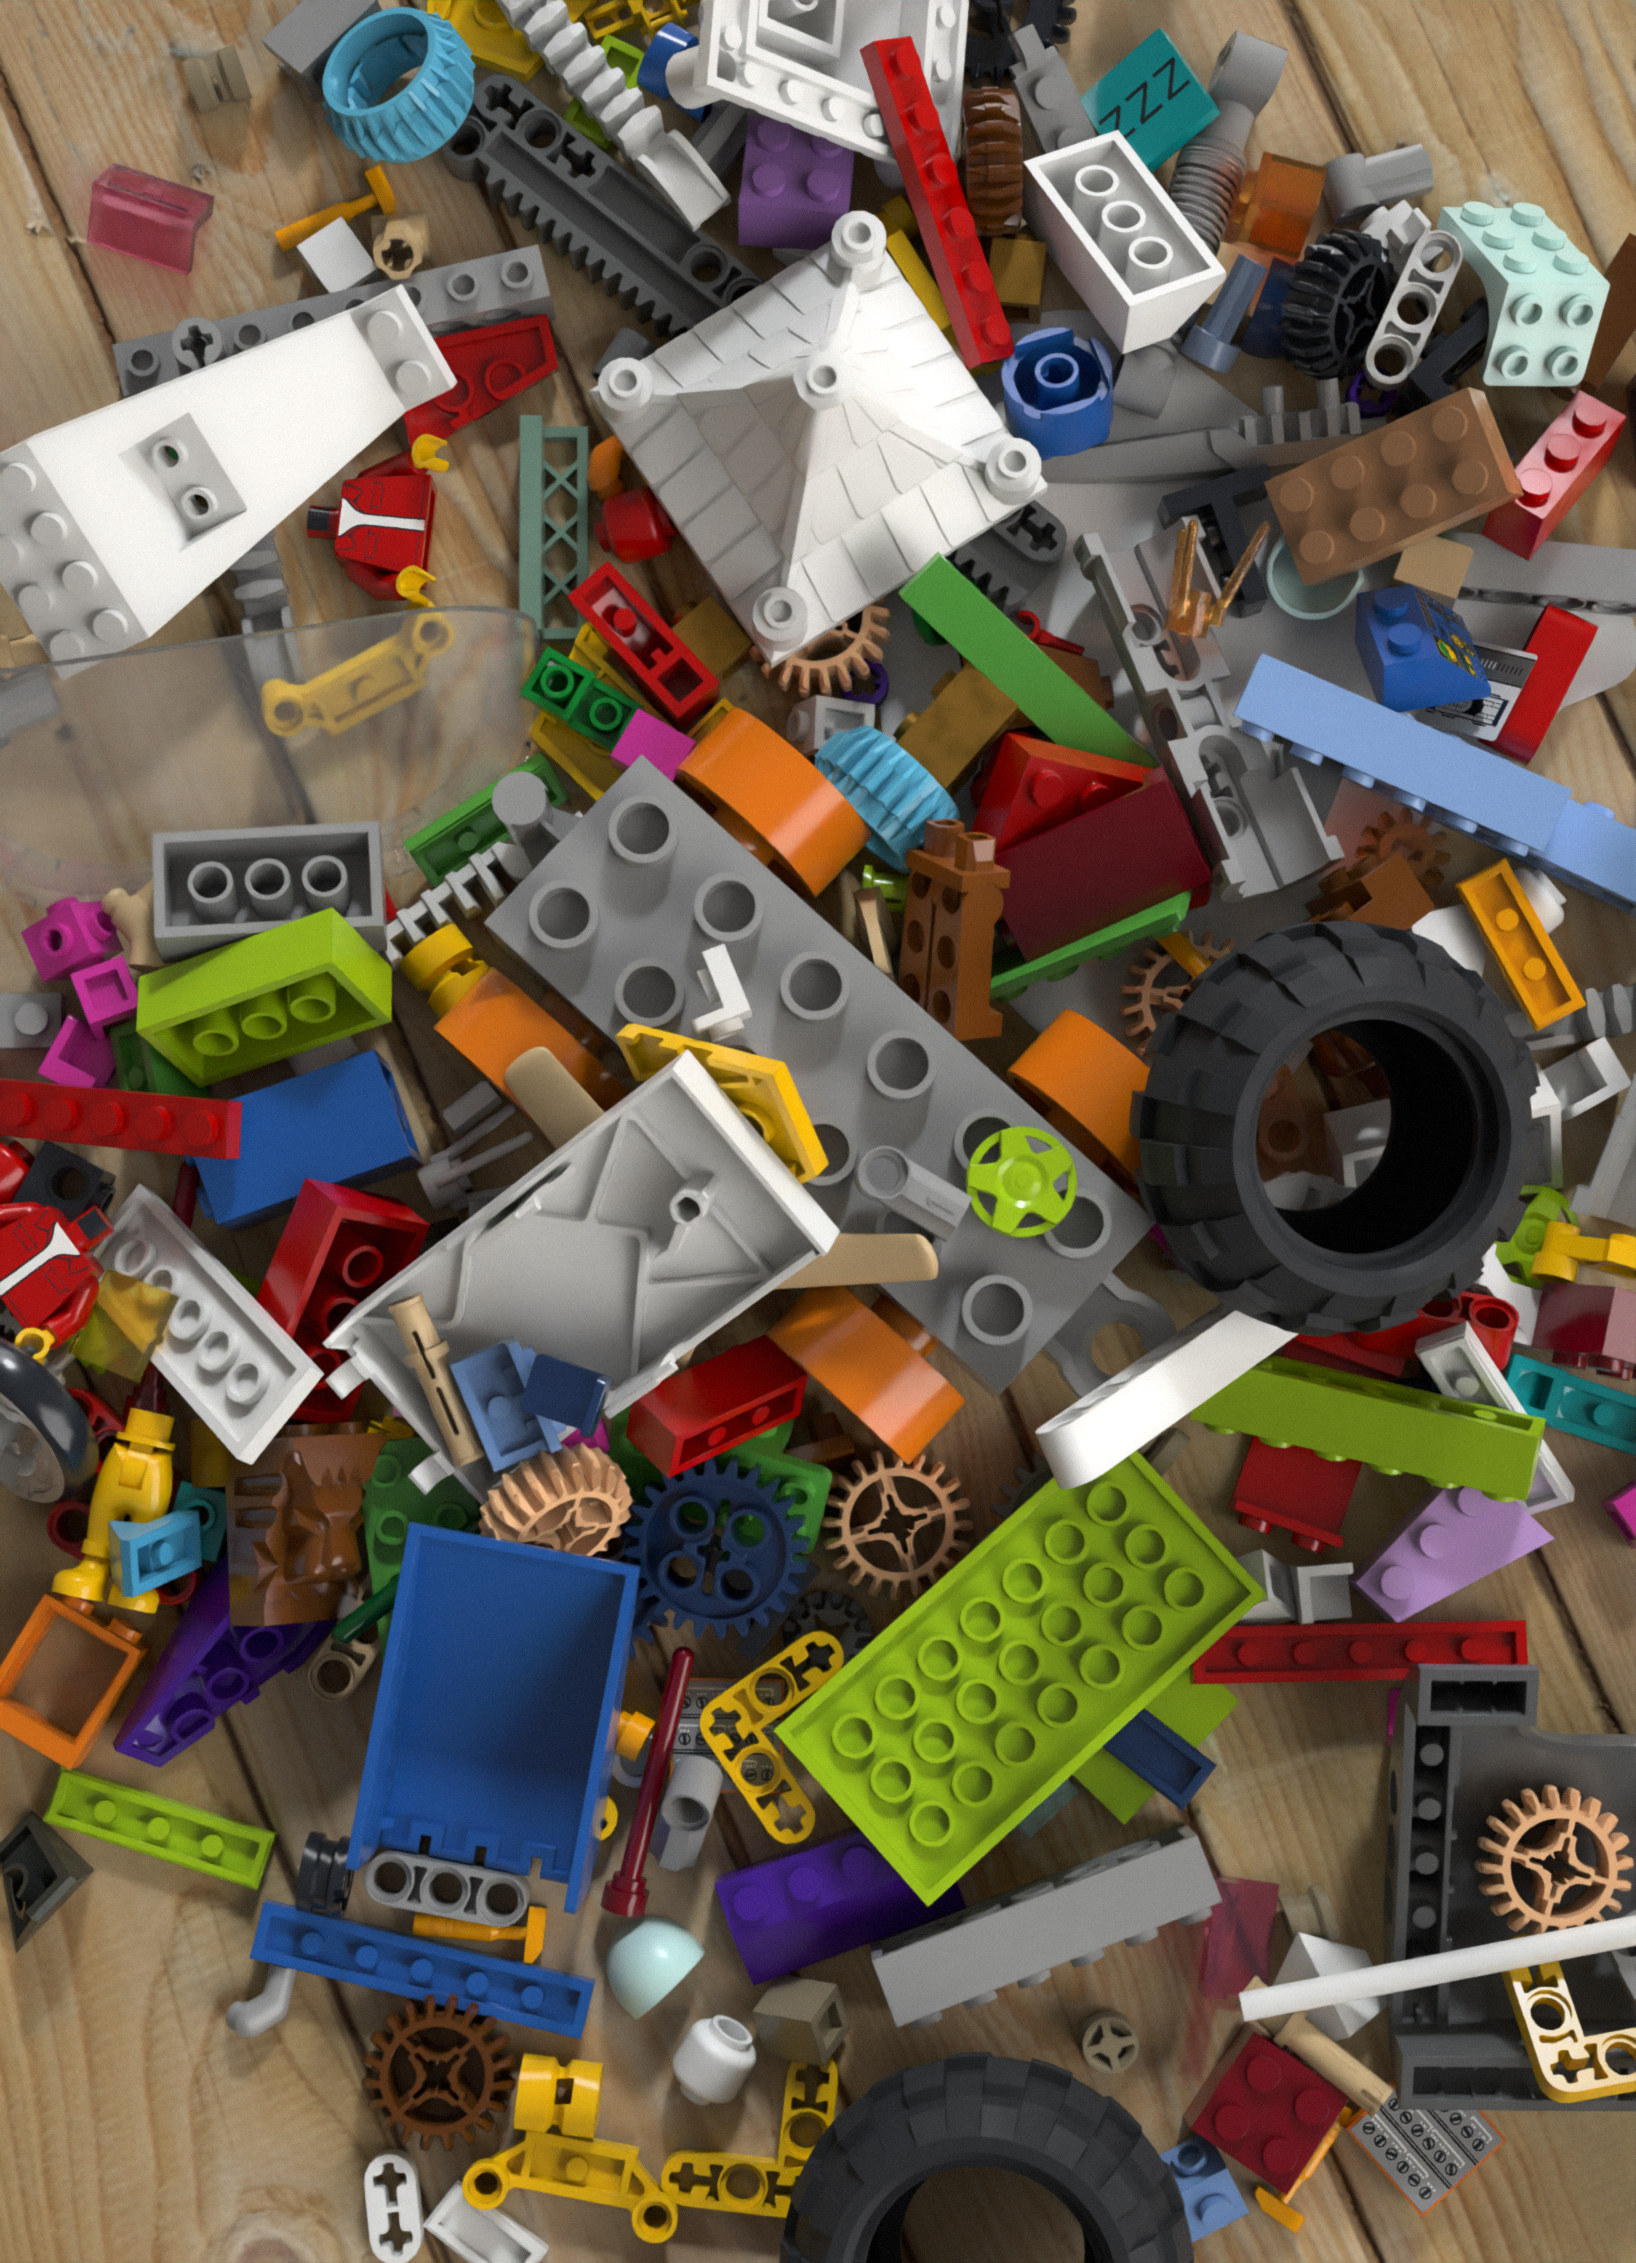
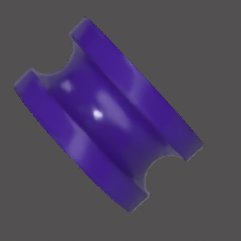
M1376 367L1377 371L1382 375L1392 376L1388 371ZM1361 369L1353 376L1345 392V403L1356 402L1359 404L1360 419L1387 415L1397 397V389L1382 390L1383 393L1378 400L1380 405H1375L1371 399L1362 402L1359 398L1364 388L1362 384L1366 383L1371 390L1377 388L1368 382L1364 375V369Z
M864 658L863 660L870 669V675L872 674L878 679L874 680V689L877 692L872 696L865 691L855 695L851 690L844 692L841 689V695L845 700L875 704V709L883 704L888 695V675L881 664H873ZM853 670L849 672L851 679L855 676ZM851 680V682H852V690H854V689H855V682H854V680Z

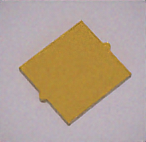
M107 1268L99 1284L100 1293L89 1321L83 1329L75 1334L67 1353L139 1383L156 1346L161 1345L164 1340L162 1333L179 1297Z

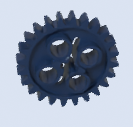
M739 1455L733 1456L727 1468H720L717 1456L706 1460L704 1469H700L698 1465H695L683 1471V1476L679 1473L668 1479L662 1473L666 1487L659 1482L651 1480L644 1489L651 1501L637 1499L633 1505L632 1510L642 1519L630 1520L625 1527V1532L639 1540L628 1543L623 1552L626 1556L640 1559L635 1565L641 1566L639 1578L645 1577L647 1582L642 1587L638 1597L643 1599L656 1595L660 1599L653 1613L656 1617L665 1613L668 1609L674 1611L673 1629L677 1630L686 1619L694 1621L695 1637L700 1638L707 1624L714 1625L718 1639L723 1640L728 1631L729 1624L734 1623L741 1636H747L751 1617L765 1628L771 1620L768 1606L783 1613L789 1604L783 1592L789 1594L798 1593L802 1583L791 1573H805L809 1561L795 1553L808 1549L810 1537L797 1535L794 1532L804 1525L806 1516L804 1514H788L787 1511L793 1505L796 1496L793 1493L780 1498L777 1497L775 1491L781 1480L779 1476L771 1478L765 1484L758 1480L761 1472L760 1463L757 1462L746 1474L740 1472ZM728 1499L731 1506L721 1541V1548L725 1551L716 1565L714 1590L708 1594L704 1591L703 1586L713 1552V1544L709 1542L718 1527L721 1500ZM686 1502L701 1504L707 1511L708 1521L702 1524L688 1521L682 1513L681 1504ZM744 1514L757 1517L763 1524L764 1533L759 1536L744 1534L737 1525V1517ZM683 1556L690 1559L696 1566L697 1575L693 1577L678 1575L671 1566V1558ZM732 1569H740L746 1572L752 1579L753 1587L747 1590L733 1588L726 1579V1572Z

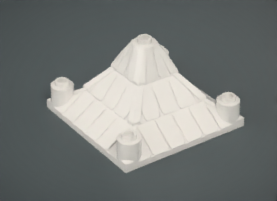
M701 0L698 9L700 43L695 47L676 53L670 58L665 71L666 84L670 95L676 103L684 108L696 109L725 99L742 107L756 110L758 113L782 123L791 124L793 127L817 137L826 138L828 141L850 150L861 152L863 155L874 159L876 173L884 185L890 189L900 190L906 187L859 49L877 40L906 36L912 37L934 106L939 115V121L955 166H957L969 0Z
M852 211L844 214L835 223L829 242L776 274L764 284L757 286L738 298L726 308L703 320L688 332L681 334L657 349L648 357L640 361L633 358H618L611 361L602 369L598 385L589 390L591 401L771 669L909 581L937 552L944 557L948 556L1046 493L1048 485L1040 475L1041 458L1037 449L1030 442L1020 438H1013L999 415L986 396L983 395L960 358L957 357L952 346L934 320H932L922 302L885 250L886 231L883 223L875 215L866 211Z

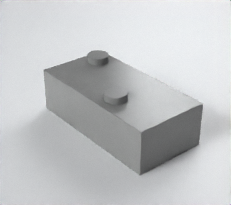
M379 821L152 833L154 939L163 963L182 962L331 907L375 951L388 950L384 853Z

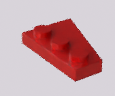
M547 313L433 338L455 376L457 383L451 390L403 414L410 448H412L414 441L423 434H430L443 440L448 439L560 371Z

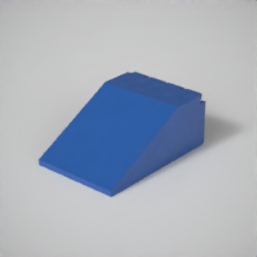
M409 1523L348 1849L346 1869L358 1871L378 1849V1845L383 1848L419 1854L423 1835L432 1836L429 1857L474 1866L478 1847H487L484 1868L528 1877L531 1872L533 1858H543L540 1879L568 1884L563 1912L576 1914L589 1891L592 1870L596 1864L611 1784L641 1566L421 1523Z

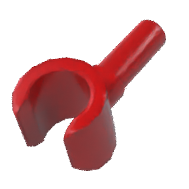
M1022 610L1016 613L1018 621L1034 627L1033 632L1027 637L1035 644L1080 656L1083 655L1085 647L1057 637L1053 633L1042 629L1039 618L1033 612Z

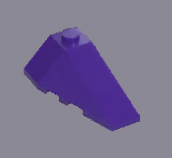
M227 1551L198 1587L112 1743L115 1751L156 1767H162L215 1728V1718L241 1700L247 1705L261 1695L258 1687L284 1669L290 1674L304 1664L331 1632L338 1620L332 1619L272 1626H231Z

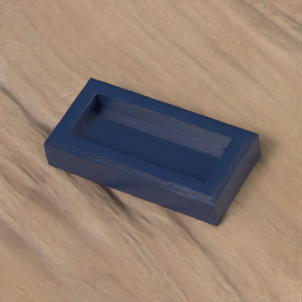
M1145 1708L1102 1746L1182 1811L1217 1766Z

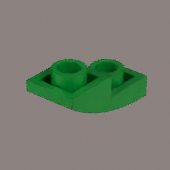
M548 646L519 693L521 697L610 754L637 709L639 708L644 711L643 705L596 679L595 673Z

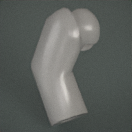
M270 1963L263 1994L249 2002L235 2001L226 2013L227 2026L231 2030L236 2031L239 2036L251 2038L260 2035L283 2020L288 2012L297 1970Z

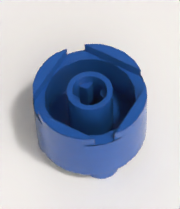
M1063 327L1046 328L1023 337L1014 346V353L1007 363L1005 360L1002 367L1005 421L1013 438H1020L1030 442L1037 449L1041 461L1057 456L1077 454L1092 446L1104 443L1110 434L1114 407L1112 363L1110 355L1103 344L1090 335L1089 341L1073 336V329Z

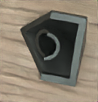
M30 1811L0 1842V1864L16 1953L95 1871L56 1831L33 1811Z

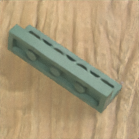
M520 415L519 630L524 643H574L582 625L586 623L577 612V628H546V609L561 594L567 598L571 593L568 587L576 579L578 587L589 577V486L586 480L589 468L588 426L545 427L542 415ZM546 442H577V460L562 475L546 461ZM546 473L555 481L547 489ZM576 474L577 491L568 483ZM563 488L577 502V513L560 528L546 514V503ZM546 526L555 533L547 542ZM576 527L577 544L568 536ZM561 541L577 555V566L562 581L546 567V556ZM546 579L555 586L547 595Z

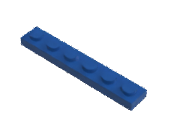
M269 1899L263 1903L250 1954V1959L422 2001L425 2000L426 1995L433 1994L436 2004L445 2006L451 1993H456L459 1995L456 2009L466 2011L470 2003L475 2002L479 2005L477 2013L479 2015L494 2016L496 2019L581 2039L596 1981L593 1978L540 1965L523 1963V1961L343 1917L327 1916V1913L313 1910L311 1913L296 1911L294 1905Z

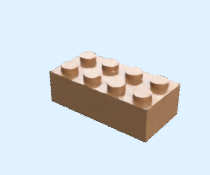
M1465 387L1264 482L1303 585L1312 586L1329 584L1524 496L1485 393L1470 387Z

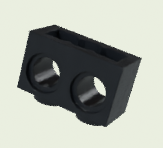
M45 1141L12 1203L35 1201L43 1207H55L65 1215L69 1222L75 1220L93 1205L97 1206L104 1214L109 1208L116 1189L111 1186L116 1175L57 1144ZM79 1170L85 1180L84 1189L78 1197L67 1200L62 1193V1181L68 1173Z

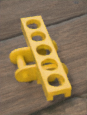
M614 0L585 12L583 15L596 46L602 43L606 34L616 38L637 28H640L642 37L648 35L652 42L656 36L655 33L659 32L669 22L687 29L685 18L689 17L686 9H682L701 2V0H662L664 3L663 7L656 13H650L645 10L643 6L645 0ZM627 7L631 17L621 20L619 13L623 8ZM601 17H609L614 21V24L598 31L594 28L595 22Z

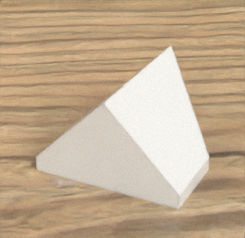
M1298 1932L1272 1986L1372 1967L1373 1964L1365 1949H1358ZM1386 1994L1308 2009L1306 2011L1309 2013L1306 2018L1334 2041L1349 2038L1387 2007Z

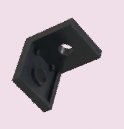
M1484 296L1476 300L1459 319L1462 325L1450 337L1444 332L1440 333L1423 349L1419 356L1422 361L1407 375L1406 380L1409 383L1400 390L1397 397L1400 402L1391 410V413L1397 419L1455 393L1450 387L1483 358L1489 330L1488 300ZM1505 444L1510 460L1512 462L1516 455Z

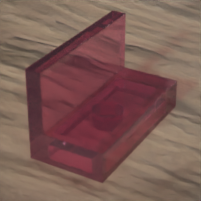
M113 163L92 184L87 242L188 275L192 271L196 232L212 216L215 196Z
M1212 1874L1223 1902L1210 1906L1213 1914L1205 1919L1197 1988L1204 1997L1226 1999L1227 1993L1239 1995L1238 1993L1244 1991L1255 1975L1267 1985L1279 1891L1278 1883Z

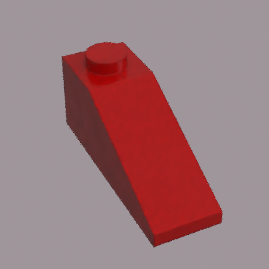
M609 561L605 562L567 596V600L641 692L677 731L680 732L719 697V680Z

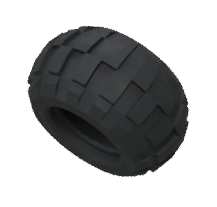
M1351 920L1320 923L1303 922L1267 932L1244 950L1238 953L1228 952L1189 983L1194 992L1189 996L1177 1014L1168 1012L1162 1016L1144 1050L1154 1056V1060L1148 1074L1145 1091H1132L1129 1131L1132 1137L1140 1140L1142 1167L1134 1169L1138 1189L1150 1220L1158 1223L1166 1238L1165 1241L1171 1256L1184 1272L1199 1286L1210 1291L1236 1311L1288 1332L1319 1337L1357 1330L1364 1334H1370L1417 1319L1416 1310L1424 1307L1426 1303L1431 1300L1441 1303L1452 1300L1484 1274L1481 1269L1485 1266L1481 1258L1495 1241L1501 1243L1510 1242L1522 1221L1528 1205H1525L1526 1203L1518 1200L1524 1184L1527 1168L1541 1165L1544 1143V1125L1532 1119L1530 1097L1537 1093L1536 1087L1541 1086L1536 1065L1525 1041L1522 1038L1512 1036L1508 1028L1509 1025L1504 1019L1510 1012L1491 986L1475 970L1465 969L1447 953L1443 946L1407 930ZM1327 1029L1333 1030L1360 1045L1371 1056L1383 1075L1391 1108V1122L1387 1143L1378 1164L1361 1186L1342 1200L1312 1210L1278 1208L1272 1205L1267 1196L1257 1164L1256 1130L1261 1105L1273 1078L1284 1062L1312 1037Z
M966 2052L950 2054L944 2060L923 2064L915 2068L905 2067L871 2086L867 2093L835 2118L812 2150L791 2194L784 2236L780 2242L779 2263H904L901 2246L902 2227L907 2208L913 2196L928 2177L950 2169L968 2166L995 2167L1013 2171L1030 2178L1052 2192L1068 2207L1082 2227L1085 2250L1084 2263H1194V2247H1192L1191 2233L1185 2213V2203L1168 2163L1162 2161L1155 2148L1142 2133V2126L1111 2096H1102L1091 2087L1074 2079L1072 2072L1035 2058L1028 2062L1013 2058L994 2057L991 2052Z

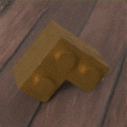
M969 662L958 674L952 669L947 671L929 694L935 700L921 715L915 710L912 711L893 734L896 738L895 743L917 760L938 781L951 798L957 794L977 771L980 758L1015 720L1019 708L1017 703Z

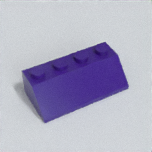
M856 1825L718 1875L714 1884L733 1940L753 1985L763 1983L966 1908L957 1881L927 1907Z

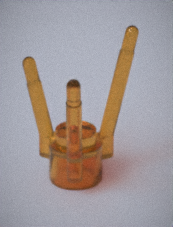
M1191 520L1187 524V530L1180 529L1177 534L1172 590L1164 628L1189 636L1207 638L1210 625L1222 627L1226 610L1262 547V543L1271 529L1270 523L1265 521L1260 524L1215 605L1210 604L1212 593L1190 587L1197 545L1198 522Z

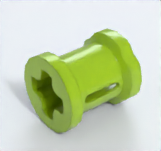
M864 865L862 889L880 885L889 912L902 913L905 918L908 881L911 872L908 875L876 872L872 865Z

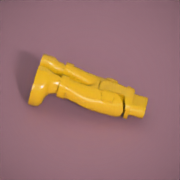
M130 1408L125 1432L117 1431L116 1438L123 1443L115 1442L104 1461L96 1482L89 1510L87 1537L84 1539L81 1552L86 1555L77 1567L62 1570L55 1575L51 1591L104 1602L110 1582L108 1522L112 1520L123 1521L125 1516L129 1514L130 1522L146 1524L167 1515L173 1480L171 1453L174 1452L176 1444L169 1443L175 1417ZM115 1582L111 1586L108 1604L156 1614L159 1603V1595L154 1588L133 1598L124 1597Z

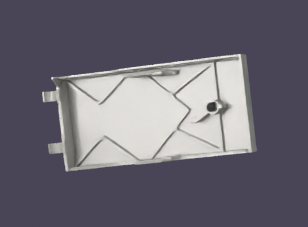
M687 1049L354 1307L322 1343L326 1348L346 1350L351 1358L333 1371L325 1381L342 1400L360 1383L370 1378L434 1452L408 1475L422 1493L426 1495L438 1482L453 1473L466 1490L483 1505L489 1501L487 1491L493 1487L501 1486L503 1484L502 1474L515 1472L520 1468V1462L494 1472L487 1455L471 1463L454 1467L452 1456L436 1418L432 1413L431 1406L415 1368H408L403 1357L408 1352L394 1318L387 1308L390 1304L412 1294L422 1292L424 1303L439 1338H446L450 1347V1351L446 1353L449 1362L513 1336L521 1348L531 1345L536 1356L545 1354L614 1377L604 1408H606L604 1413L611 1419L679 1369L675 1364L677 1359L820 1255L824 1257L828 1254L840 1230ZM565 1424L566 1431L557 1434L559 1441L564 1440L577 1428ZM538 1454L522 1461L528 1463L529 1461L537 1458Z

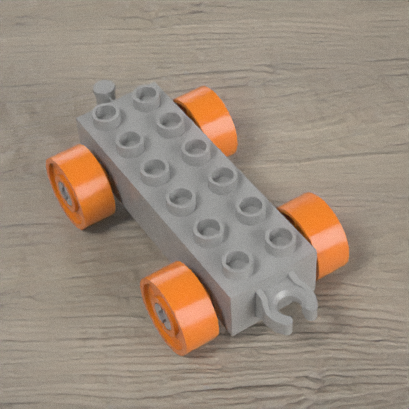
M733 707L675 769L677 778L700 807L642 754L582 818L551 807L545 792L548 791L547 787L540 778L532 773L513 772L498 781L492 795L494 812L501 823L504 824L514 843L524 849L533 870L486 919L484 924L495 942L545 987L548 992L536 1003L506 976L490 966L433 1029L536 1126L537 1124L504 1082V1075L510 1064L518 1056L535 1047L543 1046L547 1048L605 1113L630 1093L592 1053L604 1041L626 1062L615 1036L627 1024L635 1023L785 1062L829 1162L817 1177L801 1185L840 1230L839 1233L920 1234L924 1236L936 1253L938 1275L933 1280L869 1284L881 1295L870 1308L843 1285L808 1287L766 1335L798 1364L810 1378L903 1462L909 1465L966 1403L960 1393L925 1360L936 1347L945 1353L992 1397L1000 1395L1034 1356L1040 1352L1057 1366L1061 1379L1074 1395L1082 1399L1114 1377L1098 1369L1092 1360L1090 1352L1094 1335L1104 1325L1116 1322L1126 1324L1135 1329L1141 1337L1143 1348L1147 1353L1176 1334L1174 1322L1158 1302L1141 1291L1129 1289L1112 1273L1114 1268L1156 1223L1150 1220L1148 1213L1120 1188L1122 1187L1142 1200L1134 1174V1169L1142 1167L1140 1140L1132 1137L1129 1131L1132 1091H1145L1150 1068L1098 1025L1073 1010L1063 1009L1006 1071L1009 1081L1022 1096V1098L1019 1097L792 891L794 890L809 900H815L871 839V833L857 811L837 788L774 730L753 715L737 707ZM725 944L753 1017L742 1021L745 1029L740 1033L712 1042L710 1035L698 1038L691 1021L721 1009L723 1005L721 1000L713 1004L709 1003L697 971L707 968L702 952ZM1017 1126L1037 1128L1055 1137L1069 1152L1077 1174V1192L1073 1205L1065 1218L1049 1231L1028 1238L1004 1236L982 1223L969 1204L967 1211L947 1242H944L879 1202L866 1199L858 1191L854 1183V1169L858 1160L873 1148L890 1146L899 1149L907 1159L966 1193V1171L976 1149L994 1133ZM1026 1137L1034 1153L1051 1149L1038 1140ZM999 1142L989 1148L979 1164L998 1161ZM875 1158L868 1164L866 1170L867 1179L874 1188L885 1191L892 1189L896 1185L898 1171L890 1160ZM1065 1173L1054 1182V1189L1062 1200L1066 1193ZM977 1191L982 1206L992 1216L995 1204L993 1196ZM1028 1213L1016 1228L1034 1227L1046 1221L1032 1213Z

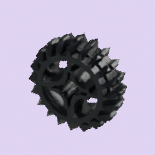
M1332 229L1328 234L1320 233L1315 240V244L1307 245L1305 248L1303 261H1298L1294 264L1295 274L1292 281L1286 283L1288 293L1286 299L1281 303V306L1284 307V316L1279 322V328L1284 330L1280 339V346L1286 349V361L1294 364V369L1302 371L1304 375L1317 379L1338 377V380L1342 381L1347 375L1354 376L1359 370L1360 364H1364L1367 350L1389 304L1390 294L1395 289V283L1390 281L1394 272V264L1389 262V249L1382 247L1381 240L1371 238L1370 234L1359 231Z

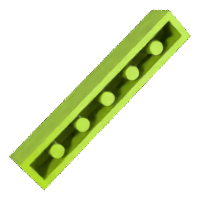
M1272 1354L1191 1411L1190 1420L1205 1423V1427L1215 1433L1229 1435L1243 1432L1259 1436V1440L1262 1443L1272 1447L1287 1448L1296 1445L1313 1449L1318 1457L1330 1461H1344L1350 1458L1370 1463L1369 1466L1373 1470L1383 1474L1398 1475L1407 1472L1424 1476L1425 1480L1434 1486L1453 1489L1461 1485L1481 1490L1485 1497L1498 1502H1514L1516 1499L1527 1500L1534 1482L1546 1419Z

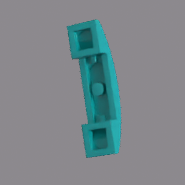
M1518 1354L1511 1355L1504 1379L1527 1415L1546 1419V1427L1636 1457L1635 1396L1567 1374L1568 1371Z

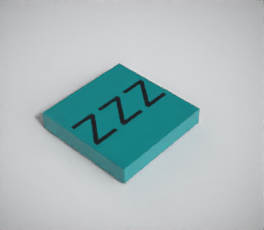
M1160 27L1080 97L1088 118L1099 135L1119 130L1151 174L1221 114V111L1170 36Z

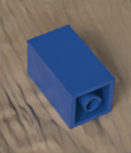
M374 1049L232 1099L231 1101L242 1102L239 1159L224 1160L183 1155L189 1166L196 1165L199 1170L203 1186L197 1187L196 1193L205 1217L207 1219L214 1218L217 1225L235 1232L291 1213L305 1178L360 1189L424 1166L390 1065Z

